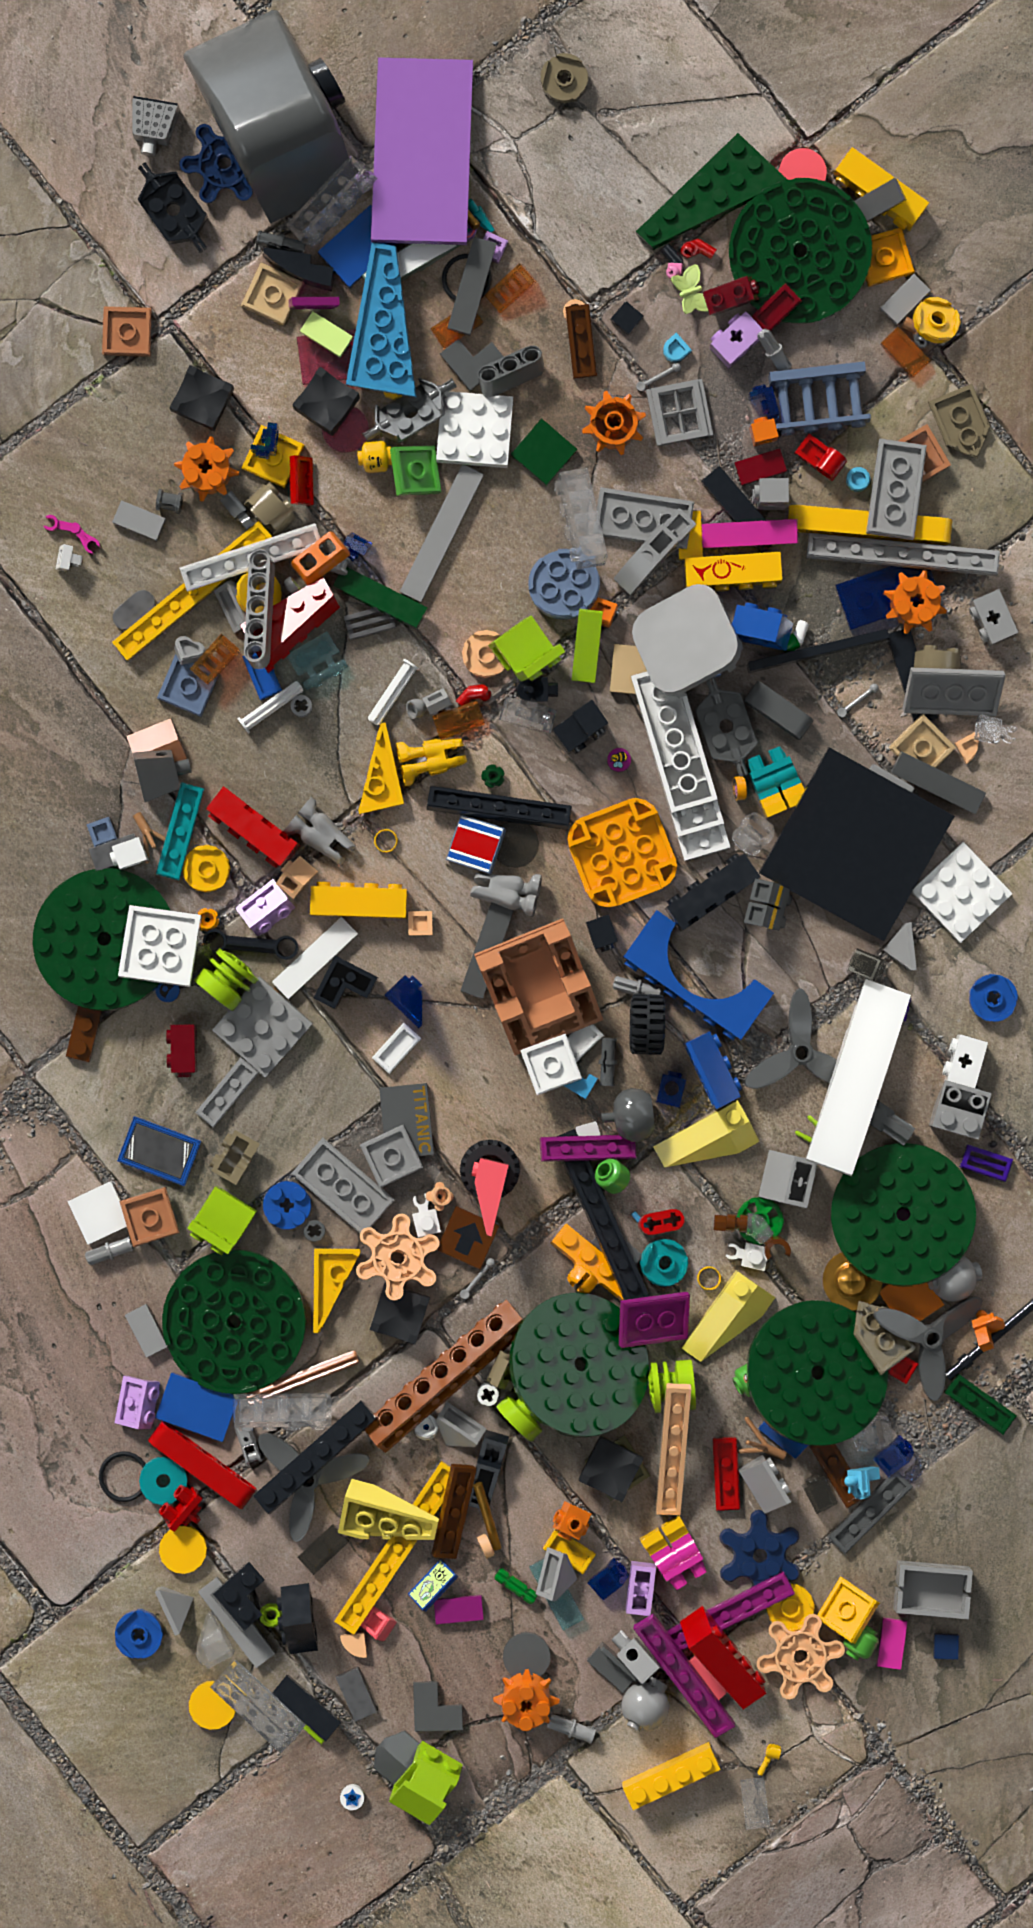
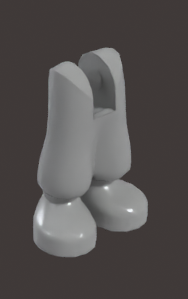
M310 797L298 812L299 815L312 823V827L306 825L296 815L283 831L287 835L299 834L305 844L323 853L339 865L345 859L339 852L332 849L334 845L339 842L342 847L347 848L350 852L356 847L326 814L316 811V800L313 797Z
M475 874L474 883L479 886L472 887L471 897L495 903L509 910L521 909L527 916H534L541 889L542 875L535 874L526 883L519 876Z

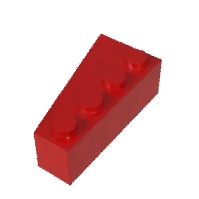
M323 577L273 605L270 661L265 667L268 673L275 668L274 665L281 658L284 659L290 654L289 651L297 643H302L308 637L307 634L315 627L318 628L340 608ZM244 622V623H242L240 626H241V628L243 629V631H244V633H245V622ZM263 629L255 630L253 636H259ZM256 652L258 657L262 655V652Z
M224 786L206 808L211 812L208 817L219 825L221 822L228 825L227 831L237 839L240 836L248 841L246 846L256 854L259 851L263 852L267 856L265 861L274 868H277L278 865L283 868L301 846Z

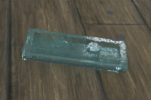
M544 1558L529 1566L537 1583L539 1582ZM569 1589L556 1601L546 1599L563 1631L584 1620Z

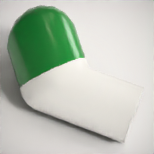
M800 620L797 622L795 631L790 635L785 653L795 651L803 644L809 627L806 621Z

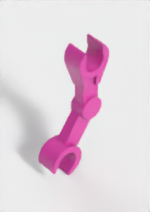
M53 515L45 516L47 519L55 520L53 527L44 526L47 531L53 532L59 529L76 534L85 550L92 555L94 553L88 548L90 543L94 542L101 548L99 541L85 533L78 523L60 521Z

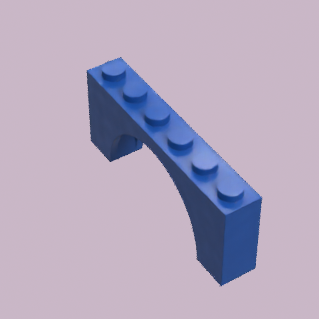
M656 910L623 956L626 959L624 964L635 972L640 969L646 973L644 976L646 980L655 986L657 983H660L665 987L663 992L673 999H676L678 996L684 1000L683 1006L691 1012L695 1013L697 1010L705 1015L703 1020L711 1026L715 1027L718 1024L724 1029L722 1033L734 1041L735 1038L741 1040L774 992L755 979L741 992L724 999H707L689 992L677 981L668 961V941L676 923Z

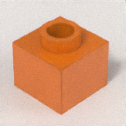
M768 417L757 418L749 427L753 446L775 442L779 437L774 418L769 420Z

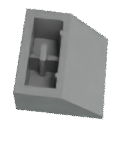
M945 1080L936 1099L929 1125L979 1140L992 1093Z
M769 1150L758 1196L807 1208L817 1164L807 1161L803 1157Z
M762 1454L738 1469L764 1513L791 1503L788 1496L792 1493L783 1478L778 1480L775 1476L779 1474V1471L771 1458L766 1460Z

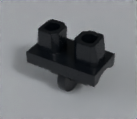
M538 677L533 681L526 679L517 683L515 691L517 696L524 700V702H548V697H558V682H548V677Z

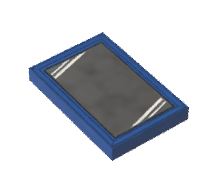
M134 1116L117 1161L185 1186L202 1141Z

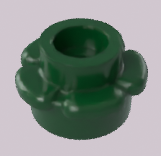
M491 764L486 767V770L482 771L481 778L485 781L487 787H499L504 782L503 776L505 773L501 767Z

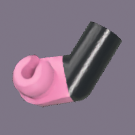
M667 244L661 250V253L669 260L666 275L671 279L672 276H680L682 274L684 261L679 253L670 244Z

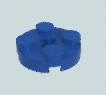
M996 974L980 977L969 990L970 1007L975 1015L984 1021L998 1022L1008 1018L1013 1013L1018 999L1014 984L1009 979ZM991 991L993 994H999L996 1005L987 1001L988 993Z
M283 1181L268 1190L263 1200V1211L271 1224L281 1229H293L304 1223L309 1216L311 1199L306 1190L298 1183ZM285 1198H289L290 1203H294V1208H290L289 1212H285V1209L280 1206L285 1201Z
M144 1609L130 1611L116 1625L115 1642L120 1652L129 1658L143 1659L150 1657L161 1645L164 1635L162 1624L149 1611ZM143 1629V1636L145 1638L143 1640L140 1638L135 1640L133 1638V1636L135 1635V1632L133 1630Z

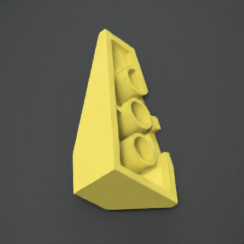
M735 1100L656 1144L653 1148L663 1166L670 1167L738 1154L760 1141L738 1100Z
M736 1270L681 1348L702 1362L759 1320L775 1297Z
M351 1479L344 1499L338 1533L359 1539H369L370 1536H382L383 1539H391L392 1536H402L406 1540H434L439 1518L376 1485Z

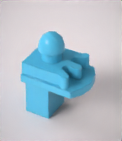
M868 1466L847 1470L848 1476L845 1478L844 1483L849 1488L848 1493H852L855 1498L860 1500L868 1498L870 1496V1481L880 1479L879 1467Z

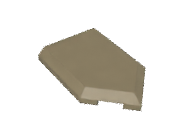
M973 384L928 401L945 445L977 459L990 430V425Z
M858 1301L854 1336L879 1374L882 1375L917 1348L912 1341L892 1334L877 1323L873 1313L876 1309L883 1306L879 1307Z

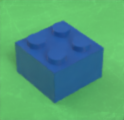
M745 603V606L737 605L732 622L737 636L742 642L783 651L787 650L793 623L787 618V615L782 614V610L768 607L766 611L759 609V606L756 604Z

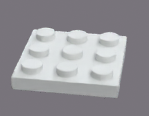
M447 392L444 399L445 415L439 421L436 462L508 468L513 397L500 395L487 397L483 394Z
M964 842L956 847L912 891V894L959 943L1012 895L1011 891Z
M129 905L118 976L121 978L191 987L202 916Z

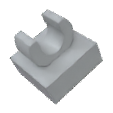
M444 688L422 698L430 715L433 714L435 719H440L438 711L446 709L447 713L451 714L450 705L452 703Z

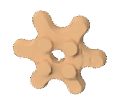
M398 1214L393 1218V1227L388 1234H379L371 1227L364 1228L360 1233L361 1242L370 1247L372 1256L368 1261L362 1262L357 1266L356 1274L363 1280H368L374 1276L383 1277L387 1284L386 1296L392 1301H397L403 1296V1286L408 1280H416L425 1287L432 1286L436 1281L435 1273L425 1266L424 1257L438 1249L439 1239L432 1234L426 1235L423 1238L413 1237L409 1232L410 1219L405 1214ZM393 1253H401L404 1256V1261L401 1264L391 1261Z
M816 1614L806 1616L802 1628L798 1631L788 1630L784 1623L780 1621H774L769 1626V1634L776 1641L777 1647L772 1654L762 1655L758 1658L757 1668L763 1673L777 1671L782 1674L783 1683L780 1687V1693L785 1699L795 1698L798 1694L799 1686L805 1682L813 1683L820 1692H828L833 1687V1680L826 1673L825 1665L830 1659L842 1657L845 1647L838 1640L832 1642L820 1640L818 1632L822 1621ZM804 1650L807 1652L805 1660L800 1662L794 1660L795 1651Z

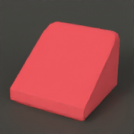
M373 1606L360 1626L376 1640L385 1641L397 1622Z

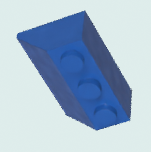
M708 1031L683 1043L714 1109H718L741 1097L739 1091L742 1090V1087L737 1077L732 1079L729 1072L732 1066L727 1056L722 1057L718 1049L722 1045L717 1034L712 1035Z

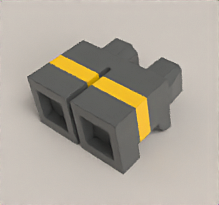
M755 879L750 900L761 902L765 905L749 902L744 923L777 931L780 928H785L787 919L783 916L786 907L791 905L793 897L789 894L790 889L774 882Z

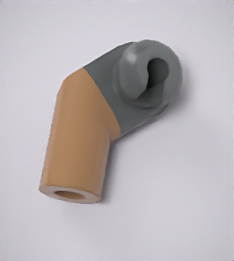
M906 317L902 328L912 332L918 348H926L930 341L920 336L914 327L913 319Z

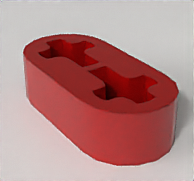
M677 1209L645 1214L640 1218L638 1227L645 1235L675 1231L683 1226L684 1215ZM670 1213L679 1218V1221L675 1222L674 1227L672 1223L664 1224L663 1219L671 1217ZM649 1217L651 1221L659 1220L660 1224L653 1226L652 1231L644 1227V1223L647 1222Z

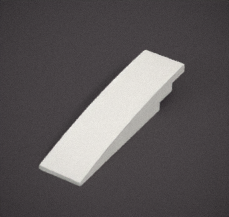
M647 671L631 676L684 862L729 849L730 844L718 805L717 795L687 696L678 698L677 696H668L660 692L651 681Z
M865 979L840 1048L808 1150L807 1161L852 1176L911 995Z

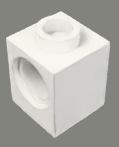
M140 837L112 846L111 860L114 867L119 866L121 870L149 861Z

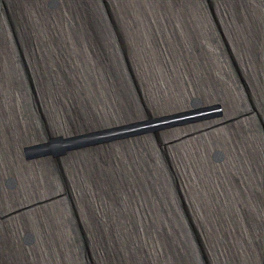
M1033 1298L1004 1322V1329L991 1333L993 1344L1033 1311ZM979 1345L968 1354L964 1353L957 1359L958 1362L946 1371L945 1375L950 1381L962 1370L969 1369L974 1364L973 1361L984 1353Z

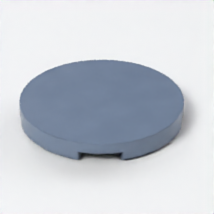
M558 549V551L540 558L534 564L529 575V593L535 606L545 615L561 620L573 619L578 617L579 609L589 610L596 602L600 592V578L595 565L586 555L572 549Z

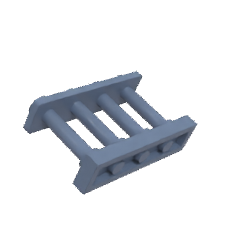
M865 361L770 372L768 376L769 386H775L778 389L782 423L776 424L777 432L781 436L795 434V431L804 430V433H814L819 431L818 428L828 427L829 431L842 429L843 425H851L852 428L866 426V423L871 420V414H862L858 382L861 379L860 376H864L866 372ZM838 378H846V381H849L852 416L838 417L835 382ZM822 380L826 387L829 418L815 420L811 385L813 381ZM799 383V386L802 387L805 421L791 422L787 390L789 384Z

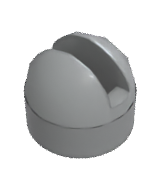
M421 699L409 700L406 703V711L411 719L423 716L427 710L424 701Z

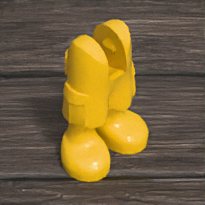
M463 740L423 741L422 747H409L404 742L396 743L400 763L421 757L426 758L425 762L401 765L404 785L411 786L414 783L415 777L421 773L428 772V774L434 776L467 763L466 755L454 756L449 759L447 755V750L463 747Z

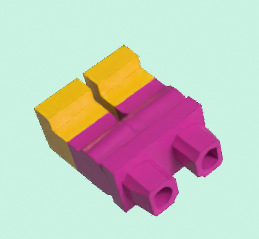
M680 1515L661 1525L663 1532L673 1547L669 1546L659 1527L640 1538L642 1545L653 1559L666 1582L669 1580L676 1590L687 1584L686 1579L681 1573L686 1569L690 1568L695 1578L706 1573L702 1561L703 1556Z

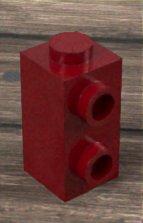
M745 276L702 293L709 315L715 316L759 300L757 294L760 293V289L756 279L753 280L751 276Z
M170 1025V1030L166 1031V1042L171 1044V1054H167V1068H171V1073H177V1077H191V1073L197 1072V1025Z

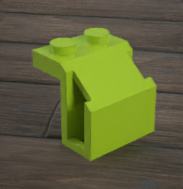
M532 615L520 621L488 645L504 669L507 671L512 669L520 681L530 679V681L535 680L543 674L542 668L546 665L551 668L561 661L559 656L565 652L561 644L552 646Z
M215 1186L196 1218L191 1221L187 1229L192 1231L190 1236L200 1242L206 1240L211 1243L210 1248L220 1255H223L224 1252L229 1254L247 1229L257 1210L221 1187Z
M422 1741L417 1747L413 1763L394 1784L389 1802L430 1826L444 1810L447 1803L443 1802V1800L456 1787L463 1764Z

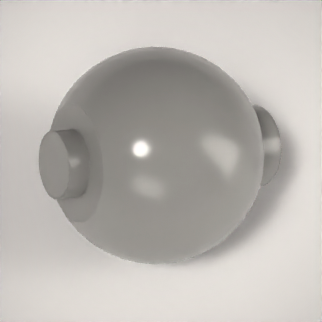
M963 1256L953 1269L942 1277L929 1282L928 1286L936 1295L944 1300L960 1301L967 1298L974 1291L977 1281L982 1280V1270L977 1262L971 1263L967 1257Z
M651 1677L648 1682L643 1684L640 1682L636 1683L625 1692L621 1708L624 1718L628 1721V1727L637 1732H640L641 1729L650 1731L664 1723L669 1713V1699L665 1694L667 1686L664 1683Z

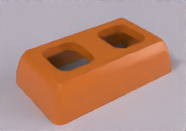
M329 531L295 557L291 565L308 586L350 555V551L334 532ZM331 540L336 549L328 556H325L319 547L325 541ZM311 554L317 561V564L310 570H305L300 562L307 555Z

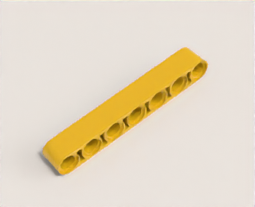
M789 505L788 519H798V532L937 545L951 544L953 520L949 518L917 515L914 540L866 534L869 511L805 505Z

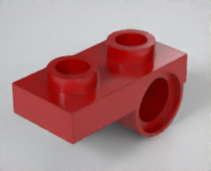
M810 433L794 453L832 482L847 463V459L834 448L827 447Z

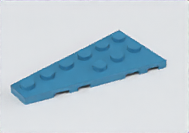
M372 242L346 385L417 398L397 248L391 245Z

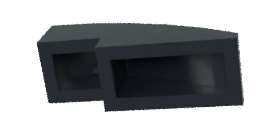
M264 247L263 253L265 258L283 273L303 281L304 284L332 291L335 274L333 267L312 264L311 254Z
M486 1430L475 1467L477 1470L473 1484L477 1482L483 1483L490 1506L509 1436ZM472 1487L468 1506L480 1509L474 1487Z

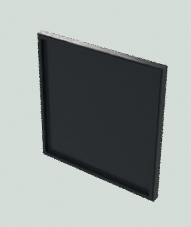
M828 747L758 873L876 938L885 941L955 816Z

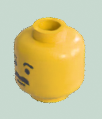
M384 441L365 442L362 446V451H358L359 466L363 465L367 473L386 472L389 466L392 465L391 446H387Z

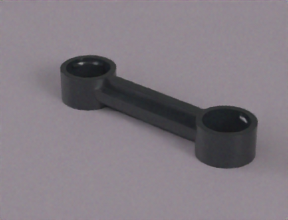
M212 929L203 937L205 949L215 954L217 950L214 951L207 946V939L213 933H219L223 937L224 945L221 948L223 951L236 950L276 954L284 960L293 959L299 952L298 942L290 936H282L277 940L229 936L220 930ZM284 939H289L294 942L296 949L292 955L285 957L280 954L278 944Z

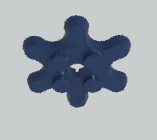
M208 124L199 125L196 128L195 134L202 144V149L195 156H184L180 160V169L184 173H198L203 177L204 184L200 189L199 196L205 203L215 201L219 191L225 188L233 190L239 200H249L253 190L247 183L246 177L224 136L216 135ZM226 157L230 159L231 166L227 169H220L218 167V161L221 158Z
M755 1510L750 1516L751 1527L746 1533H737L730 1528L721 1531L719 1535L720 1542L731 1548L734 1554L733 1560L729 1564L724 1565L720 1570V1576L723 1581L733 1582L739 1577H747L753 1587L783 1571L789 1581H795L799 1578V1567L789 1562L786 1558L787 1549L799 1540V1532L795 1528L788 1527L780 1533H774L768 1528L767 1514L763 1510ZM757 1549L766 1551L767 1556L764 1561L758 1562L754 1560L753 1553Z

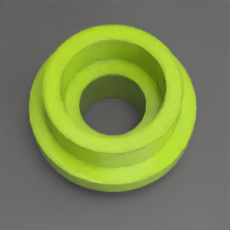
M276 1603L265 1604L260 1610L262 1614L259 1617L260 1621L267 1627L278 1626V1617H282V1611H278ZM274 1611L276 1617L273 1619L269 1618L267 1612Z

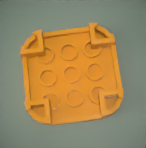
M639 798L627 799L581 817L569 829L567 841L571 856L586 894L598 906L611 908L630 902L664 888L675 877L677 869L676 857L656 808L646 800Z

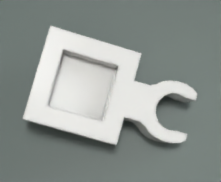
M414 1196V1205L419 1210L418 1213L412 1214L417 1236L422 1237L441 1232L436 1209L429 1210V1201L427 1199L425 1203L419 1204L416 1196Z
M746 1242L744 1249L734 1243L728 1244L729 1247L736 1249L735 1255L730 1256L726 1254L728 1259L741 1258V1266L765 1271L767 1258L764 1254V1246Z

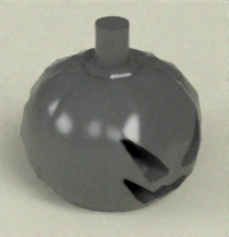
M630 1088L623 1090L616 1096L613 1103V1112L601 1113L602 1123L614 1122L618 1134L631 1142L647 1139L654 1132L655 1128L651 1095L643 1089Z

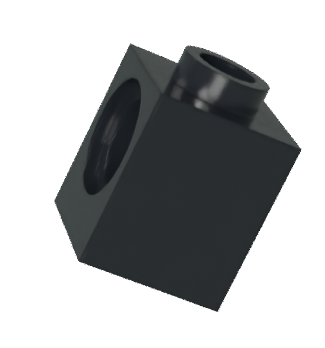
M609 914L586 922L595 950L600 948L602 953L615 948L614 943L618 942Z

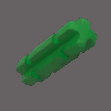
M500 1568L494 1576L497 1582L500 1584L504 1583V1587L517 1596H522L523 1600L528 1604H532L536 1600L538 1595L534 1590L528 1589L527 1585L513 1575L509 1576V1573L503 1568Z

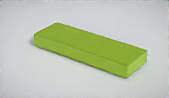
M579 609L571 679L573 681L595 683L603 611Z

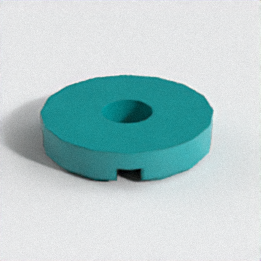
M664 1238L654 1240L647 1245L640 1261L641 1270L646 1279L654 1285L668 1287L681 1281L687 1272L689 1263L684 1248L674 1240ZM663 1256H667L670 1259V1265L666 1269H661L659 1266V1260Z
M155 1457L147 1462L141 1470L139 1478L140 1489L145 1498L154 1504L163 1505L166 1502L172 1504L177 1500L173 1495L175 1490L180 1485L185 1487L187 1485L186 1471L169 1457ZM161 1474H166L170 1478L169 1484L165 1487H160L156 1483L157 1477Z

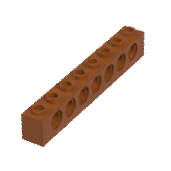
M507 1299L503 1303L496 1305L487 1317L479 1320L472 1330L462 1335L456 1344L449 1350L442 1352L434 1363L425 1367L418 1377L405 1384L396 1396L388 1399L384 1406L374 1413L378 1419L365 1431L378 1448L385 1453L388 1452L495 1359L500 1350L504 1351L512 1344L519 1329L518 1326L524 1318ZM502 1324V1327L496 1331V1328ZM484 1340L483 1344L478 1347L479 1342ZM466 1355V1358L460 1362V1359ZM448 1371L447 1375L442 1378L443 1373ZM430 1387L428 1392L424 1394V1390ZM411 1403V1406L406 1409V1406ZM393 1418L392 1423L387 1426L389 1420Z

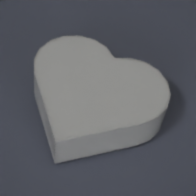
M181 636L175 641L174 649L181 665L203 659L205 647L200 642H193L186 636Z

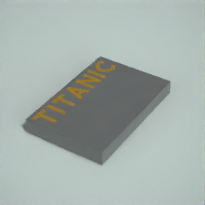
M427 1083L379 1088L383 1132L386 1133L404 1124L418 1156L434 1155Z

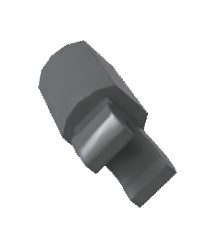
M232 491L220 499L235 520L238 519L246 530L254 525L246 514V508Z

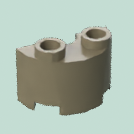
M269 482L267 485L263 484L243 505L273 536H277L296 519L293 514L296 509L286 499L282 502L276 496L279 493L278 490Z
M924 645L923 650L915 652L914 668L961 669L962 656L960 655V649L947 648L944 651L938 650V646Z
M237 1130L232 1135L228 1133L221 1145L225 1149L221 1155L216 1154L209 1165L212 1167L211 1171L237 1185L250 1165L260 1143Z
M500 1350L486 1381L497 1388L507 1389L516 1393L510 1374V1354Z

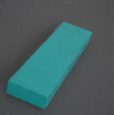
M183 782L180 783L156 875L179 881L204 788Z

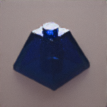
M404 975L385 996L412 1023L421 1029L424 1026L423 991L420 989L422 984L413 975L410 978Z

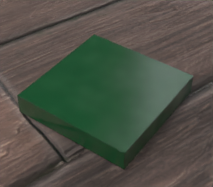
M541 418L510 455L547 486L578 449Z

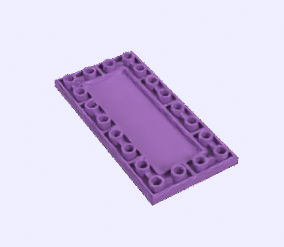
M378 58L371 243L467 245L473 60Z

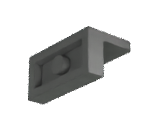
M603 1641L587 1658V1661L622 1693L633 1681L637 1682L638 1680L618 1658L617 1654Z

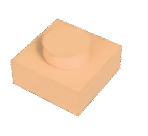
M408 911L409 936L433 935L432 911Z

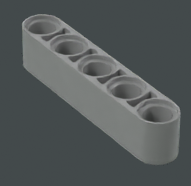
M262 549L251 553L248 567L244 656L255 669H263L269 664L271 651L275 565L268 552ZM261 560H267L264 566L257 567ZM266 583L263 589L256 590L258 584ZM258 606H265L260 613H254ZM263 629L259 636H253L255 630ZM262 652L258 659H252L254 653Z

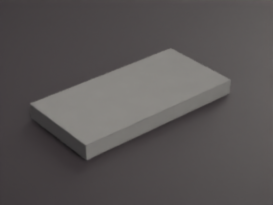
M879 439L866 534L914 540L927 445Z
M600 487L593 535L644 543L678 508L683 510L692 519L694 501ZM689 534L675 548L687 549Z
M911 667L902 707L903 712L997 716L1005 673L1004 671Z
M323 1137L291 1173L359 1233L364 1228L372 1227L395 1200Z

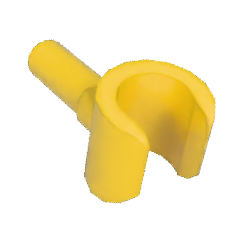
M775 1744L767 1746L764 1761L757 1772L759 1775L762 1776L771 1758L779 1760L781 1746Z

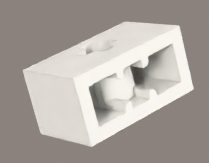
M957 1035L956 1039L952 1038L949 1052H952L950 1062H945L942 1075H945V1080L975 1088L988 1042L964 1035ZM966 1054L969 1064H965L962 1068V1063L958 1062V1059Z

